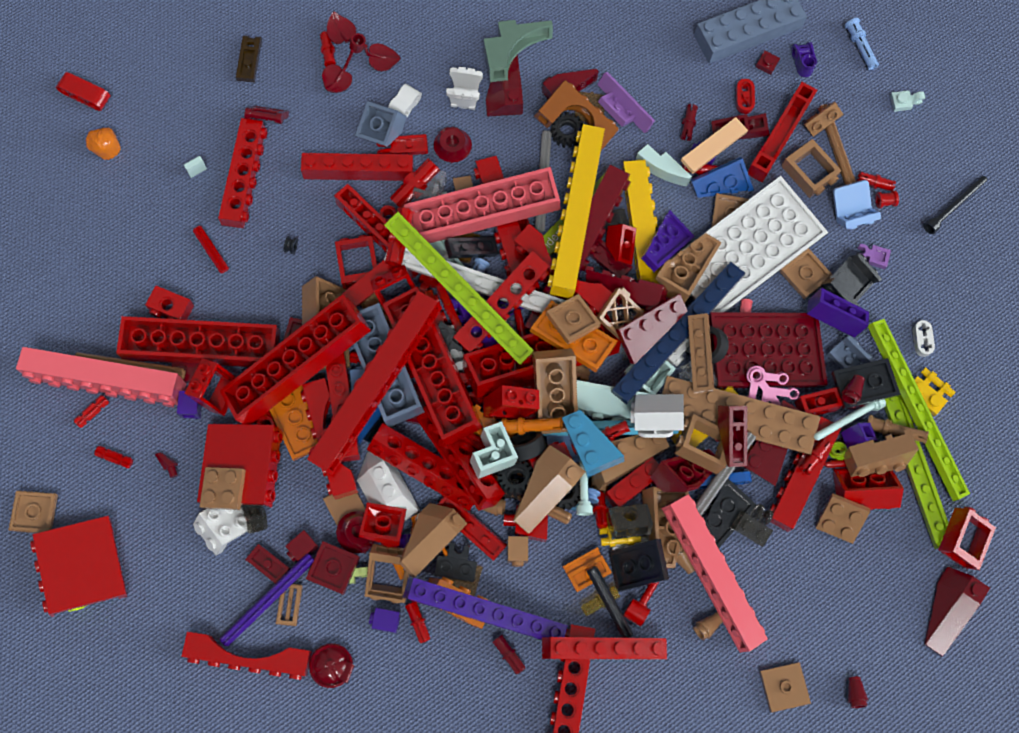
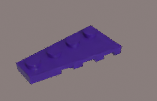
M669 210L641 259L655 272L695 236Z

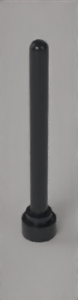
M981 176L936 218L928 219L923 224L925 231L929 234H935L940 229L941 222L986 183L987 177Z

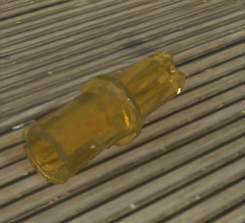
M612 586L609 590L614 599L620 598L618 590L615 586ZM596 594L595 598L581 606L582 612L586 616L600 608H606L599 594Z

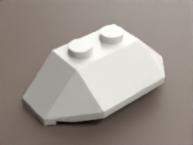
M368 452L357 479L368 502L407 509L405 521L419 513L420 509L398 469L373 453Z

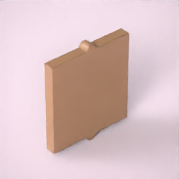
M357 493L337 500L334 499L333 495L323 499L336 525H338L344 515L350 512H365V507Z

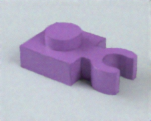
M860 244L857 249L863 251L864 254L862 255L868 259L867 262L870 265L886 269L891 250L875 245L869 249L865 244Z

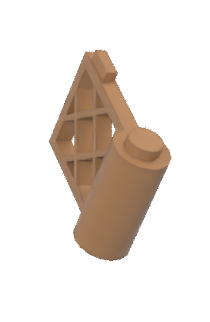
M624 287L614 290L597 316L600 323L618 339L619 337L615 330L619 328L618 324H626L631 321L629 320L628 308H632L637 312L634 318L644 313L630 298L631 294ZM619 295L622 298L623 307L616 308V298ZM623 309L624 321H618L617 310ZM608 311H612L613 322H608L604 318Z

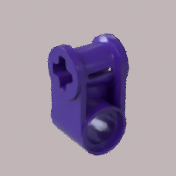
M807 42L803 45L793 44L791 52L798 74L801 77H810L817 64L812 42Z

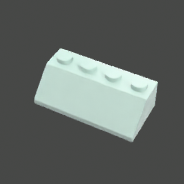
M577 380L578 411L581 410L585 415L592 416V419L631 420V402H635L636 395L653 394L638 392L626 405L611 393L614 387Z

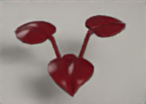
M335 11L329 17L327 23L328 38L335 44H341L344 41L347 44L350 43L349 48L351 51L343 69L338 65L332 64L323 70L322 81L327 91L339 93L350 87L352 75L345 70L354 53H361L363 49L366 55L370 56V66L377 71H387L400 61L401 57L394 50L383 44H372L368 52L365 37L360 33H356V27L350 20L340 16Z

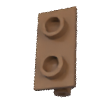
M836 102L828 103L829 105L823 108L819 114L816 113L804 123L813 137L844 115Z

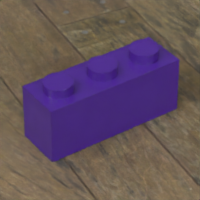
M823 288L808 300V315L854 338L869 326V311Z

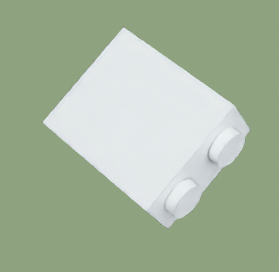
M684 394L636 395L635 402H631V423H635V431H638V435L644 438H666L673 435V430H684Z

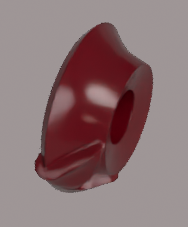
M454 126L438 131V135L434 140L435 153L446 162L462 161L470 154L472 149L469 135Z
M350 512L344 515L337 525L336 535L338 542L349 552L366 554L373 544L378 543L359 537L364 512Z
M329 643L320 646L312 654L309 662V671L312 679L318 685L325 688H335L348 683L355 665L346 648L339 644Z

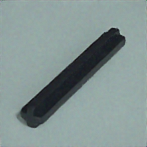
M592 566L587 570V573L622 638L632 637L633 632L598 567Z

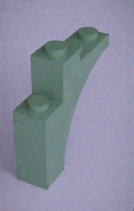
M516 20L498 22L499 37L484 39V54L490 82L508 80L510 64L518 53L534 43L552 39V20L516 24Z

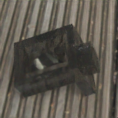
M241 505L249 534L268 528L267 515L263 505Z

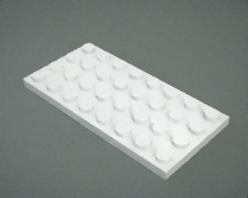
M780 176L705 232L722 243L690 296L695 301L722 270L732 262L743 270L745 275L712 311L726 312L824 237L828 231L782 176Z

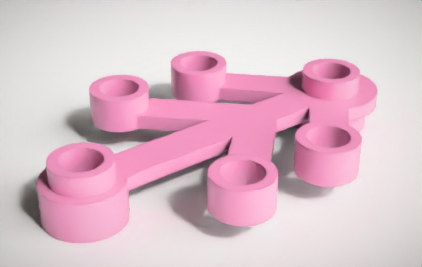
M755 365L750 367L746 373V378L750 382L749 393L746 397L756 399L758 385L762 390L761 401L769 403L770 401L772 404L780 406L781 402L776 396L789 397L792 400L799 397V390L795 387L788 389L769 387L766 381H777L781 385L786 384L789 381V377L784 372L777 374L766 373L761 366ZM758 372V377L753 378V373ZM784 375L785 379L780 381V376ZM795 390V395L790 396V392Z

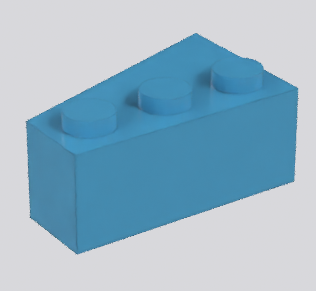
M581 410L562 417L564 427L582 467L586 471L587 478L625 462L624 455Z

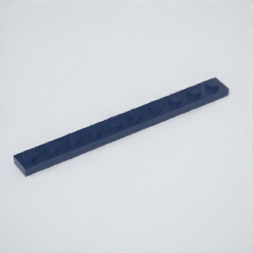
M730 262L687 308L688 311L620 380L611 393L627 405L689 337L688 316L705 313L709 315L744 277L745 272Z

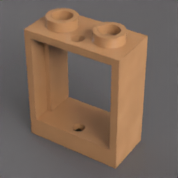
M813 139L788 156L781 166L809 198L815 194L817 196L820 195L828 184L832 186L839 179L838 175L842 171ZM809 154L829 173L817 184H814L797 165Z
M695 414L689 419H685L684 430H682L675 443V446H677L675 454L718 474L727 464L718 426ZM693 429L719 441L714 457L689 445Z
M373 544L369 555L365 597H370L373 600L382 599L393 603H405L406 599L402 597L408 577H410L406 570L404 571L402 588L374 584L376 561L400 565L399 562L404 548Z

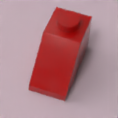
M625 224L608 226L606 246L615 261L632 265L637 228Z

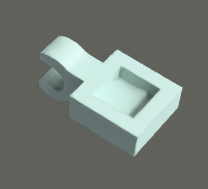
M910 91L892 92L890 99L893 112L911 110L914 104H922V100L925 99L924 92H917L913 95H910Z

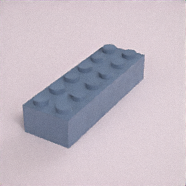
M759 0L698 23L694 37L710 64L801 29L807 15L798 0Z
M379 303L359 311L371 329L368 334L354 344L364 372L368 362L372 361L375 357L377 348L387 339V334L390 330ZM406 365L378 405L383 420L389 427L425 413Z

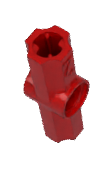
M428 158L415 172L409 173L404 178L403 185L390 199L399 208L404 207V204H408L415 196L421 195L426 190L427 183L440 169Z
M405 207L398 208L396 213L399 212L411 224L414 211ZM390 232L385 263L392 267H401L406 247Z

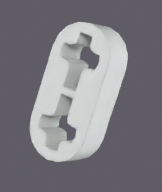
M922 320L913 327V340L916 353L921 357H927L935 349L934 336L931 324ZM921 326L922 329H926L924 333L922 332V330H919ZM923 344L925 345V347L929 348L927 351H925L924 348H921Z

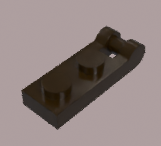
M243 35L236 72L237 81L255 83L260 48L262 47V37L250 38L247 35Z

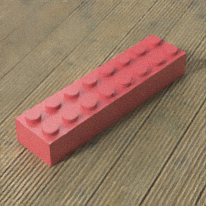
M551 167L404 204L405 208L414 211L411 225L428 243L561 210L560 198Z
M22 347L16 370L22 374V377L28 378L29 382L34 384L45 382L52 387L60 388V385L74 391H79L80 388L85 389L86 392L91 394L103 392L109 397L116 398L117 395H120L131 401H136V398L143 399L144 402L149 404L161 402L163 403L162 405L167 407L178 405L179 391H185L186 383L178 373Z

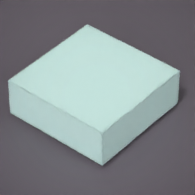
M200 156L184 164L191 178L207 169Z

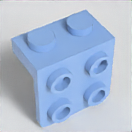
M858 181L833 190L837 224L846 229H855L858 225L872 224L875 220L881 219L880 212L871 206L868 181Z

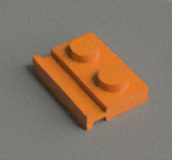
M598 547L562 567L576 593L593 584L587 573V570L592 566L598 567L603 578L612 573Z

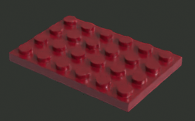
M711 312L709 314V326L722 330L727 335L729 341L726 356L714 364L716 388H750V382L746 378V373L750 367L755 365L761 366L766 373L777 374L784 372L788 375L789 381L784 385L779 384L777 381H766L769 387H826L828 385L818 319L811 317L807 313ZM710 334L713 353L717 346V338L714 334ZM758 372L753 373V378L758 377ZM780 376L779 380L783 381L785 376Z

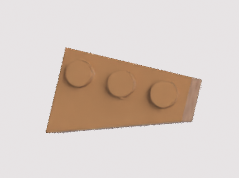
M910 429L905 430L903 435L894 438L892 435L885 436L886 440L877 443L871 440L850 446L844 455V461L850 476L865 477L873 473L883 474L892 470L896 472L904 470L919 450Z

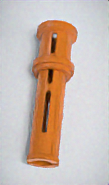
M519 417L515 420H507L506 418L501 420L507 434L519 433V435H524L526 432L563 429L561 417L525 420V418Z

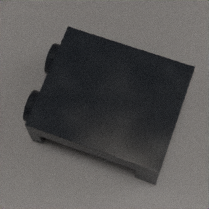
M856 252L849 254L821 286L825 290L859 306L857 301L874 283L880 282L882 278L878 275V271L866 261L865 256Z

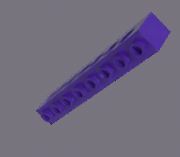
M408 577L402 597L542 640V637H565L568 626L416 578Z

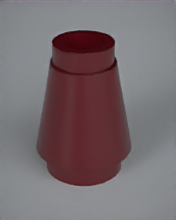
M860 375L853 376L842 391V400L844 402L855 405L861 400L865 381L864 377Z
M849 677L848 703H850V707H867L869 700L861 677Z

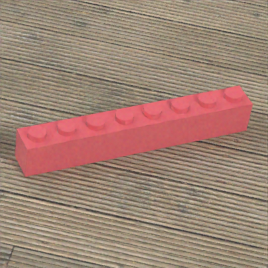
M687 494L662 507V511L739 653L749 652L768 640L764 628L759 624L753 608L745 598L744 591L739 587L734 573L729 569L725 556L720 552L715 543L714 536L710 534L704 518L699 514L695 501Z

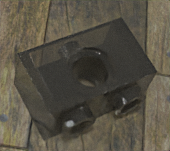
M633 504L625 507L615 506L608 509L607 521L612 540L651 535L653 521L648 504Z

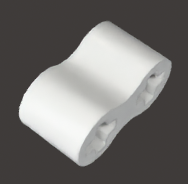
M404 84L397 96L391 100L388 108L397 110L408 117L411 110L420 101L422 93L408 84Z

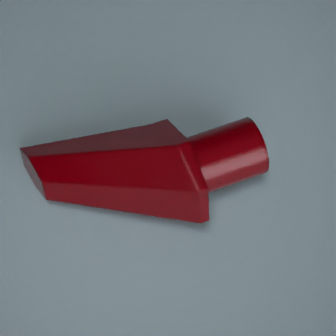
M162 452L155 454L163 469L168 470L170 478L177 477L178 474L175 467L178 466V463Z

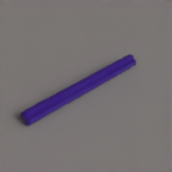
M306 554L220 637L221 643L224 646H229L313 564L314 558L310 554Z

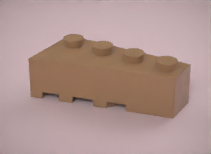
M635 435L611 441L624 455L625 462L593 475L597 489L600 490L623 475L630 473L651 457L655 458L661 455L669 447L667 439L644 438Z

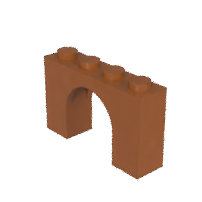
M566 80L534 115L540 123L548 128L562 112L568 110L579 112L585 117L588 125L605 128L601 151L619 130L614 121L604 116L598 107L593 106L585 95H581L575 86Z

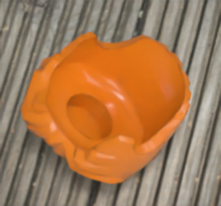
M111 128L89 131L86 137V147L88 150L104 160L113 159L121 150L119 141Z

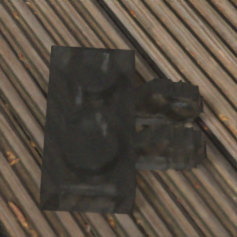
M757 504L750 515L740 511L731 528L764 547L773 532L772 529L765 526L771 522L773 511L770 509L765 511L762 504Z

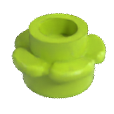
M835 442L829 453L830 457L843 460L847 451L846 445L842 442Z

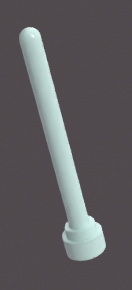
M876 401L860 407L815 433L814 439L818 441L871 410L879 411L886 406V401Z
M579 460V466L583 469L582 464ZM586 473L580 478V502L576 506L577 515L579 516L593 515V506L588 501V478Z

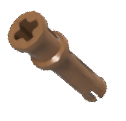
M873 415L869 416L867 422L871 423L875 432L882 433L884 436L889 434L901 436L905 430L910 429L915 441L926 444L929 431L894 424L890 419L882 420L874 418Z

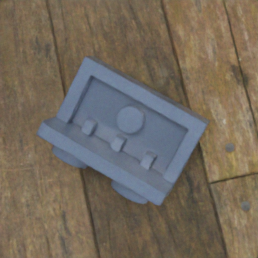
M850 335L845 337L843 341L827 354L841 369L874 361L871 354L865 352L858 341Z

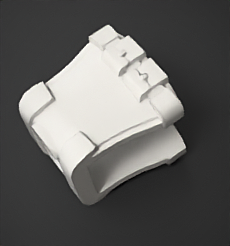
M466 67L451 68L450 76L453 80L454 88H447L446 94L450 98L451 107L475 110L476 102L480 97L478 89L483 79V73L472 68L466 70Z

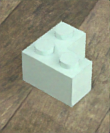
M502 422L483 428L480 437L485 449L474 452L470 459L478 479L514 466L518 459Z

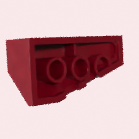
M518 54L510 64L508 80L490 82L486 96L487 117L523 114V95Z
M710 449L701 450L713 457L715 456ZM678 456L661 461L650 478L662 492H688L698 489L713 472Z

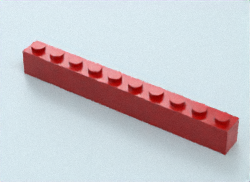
M420 291L411 297L409 306L399 315L397 324L389 330L385 342L377 348L376 355L366 365L364 374L356 380L354 389L344 398L342 407L334 413L331 419L332 422L328 428L322 431L318 443L310 449L307 460L333 475L442 310L441 305L436 300Z

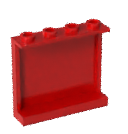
M208 424L197 502L200 503L206 467L237 468L246 470L241 505H265L272 508L276 497L274 489L275 482L278 479L277 465L280 461V443L283 440L282 429L275 425Z
M109 516L32 534L33 541H30L32 552L37 555L34 565L36 572H40L41 575L38 585L40 592H44L45 595L42 605L44 612H48L51 617H54V614L109 599L127 597Z

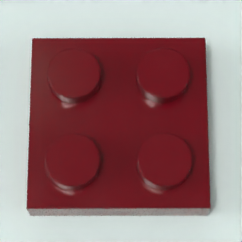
M322 541L306 580L344 595L361 557Z

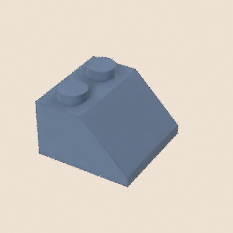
M367 101L355 136L387 147L402 133L407 116L397 110Z

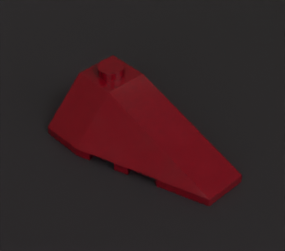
M946 567L936 584L935 601L932 604L931 620L928 623L924 645L941 657L947 652L990 590V587L974 576L950 567Z

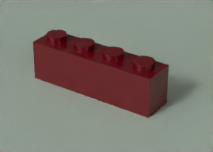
M587 266L586 282L602 284L612 293L616 288L624 287L631 294L630 298L640 308L645 309L644 311H648L666 300L668 290L664 285L641 279L637 283L635 279L629 276L622 275L618 278L616 275L611 274L610 271L603 270L602 273L594 271V267ZM619 295L616 298V306L623 304L622 298Z

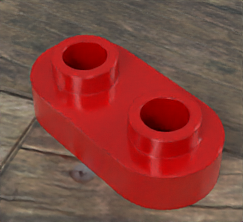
M741 79L736 86V108L740 113L748 114L752 112L755 106V86L751 80Z

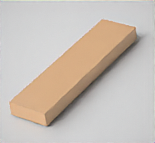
M735 117L685 155L681 162L693 174L745 135L748 130Z

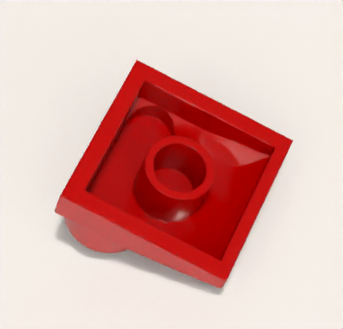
M367 502L359 537L379 542L386 547H398L401 542L407 509Z

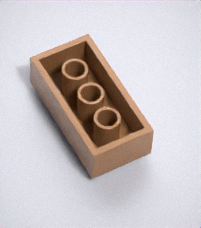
M572 348L532 352L534 389L539 390L540 409L535 412L536 419L562 418L578 411L576 356ZM563 424V429H562V430H550V431H541V432H542V434H549V433H560V432H567V431H566V429H565V427H564V424Z

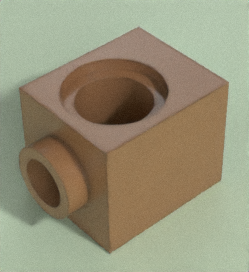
M508 536L507 563H512L513 567H523L524 563H528V537Z

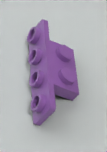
M605 72L598 82V86L607 95L602 96L598 103L622 127L634 122L643 133L648 132L655 120L608 72Z

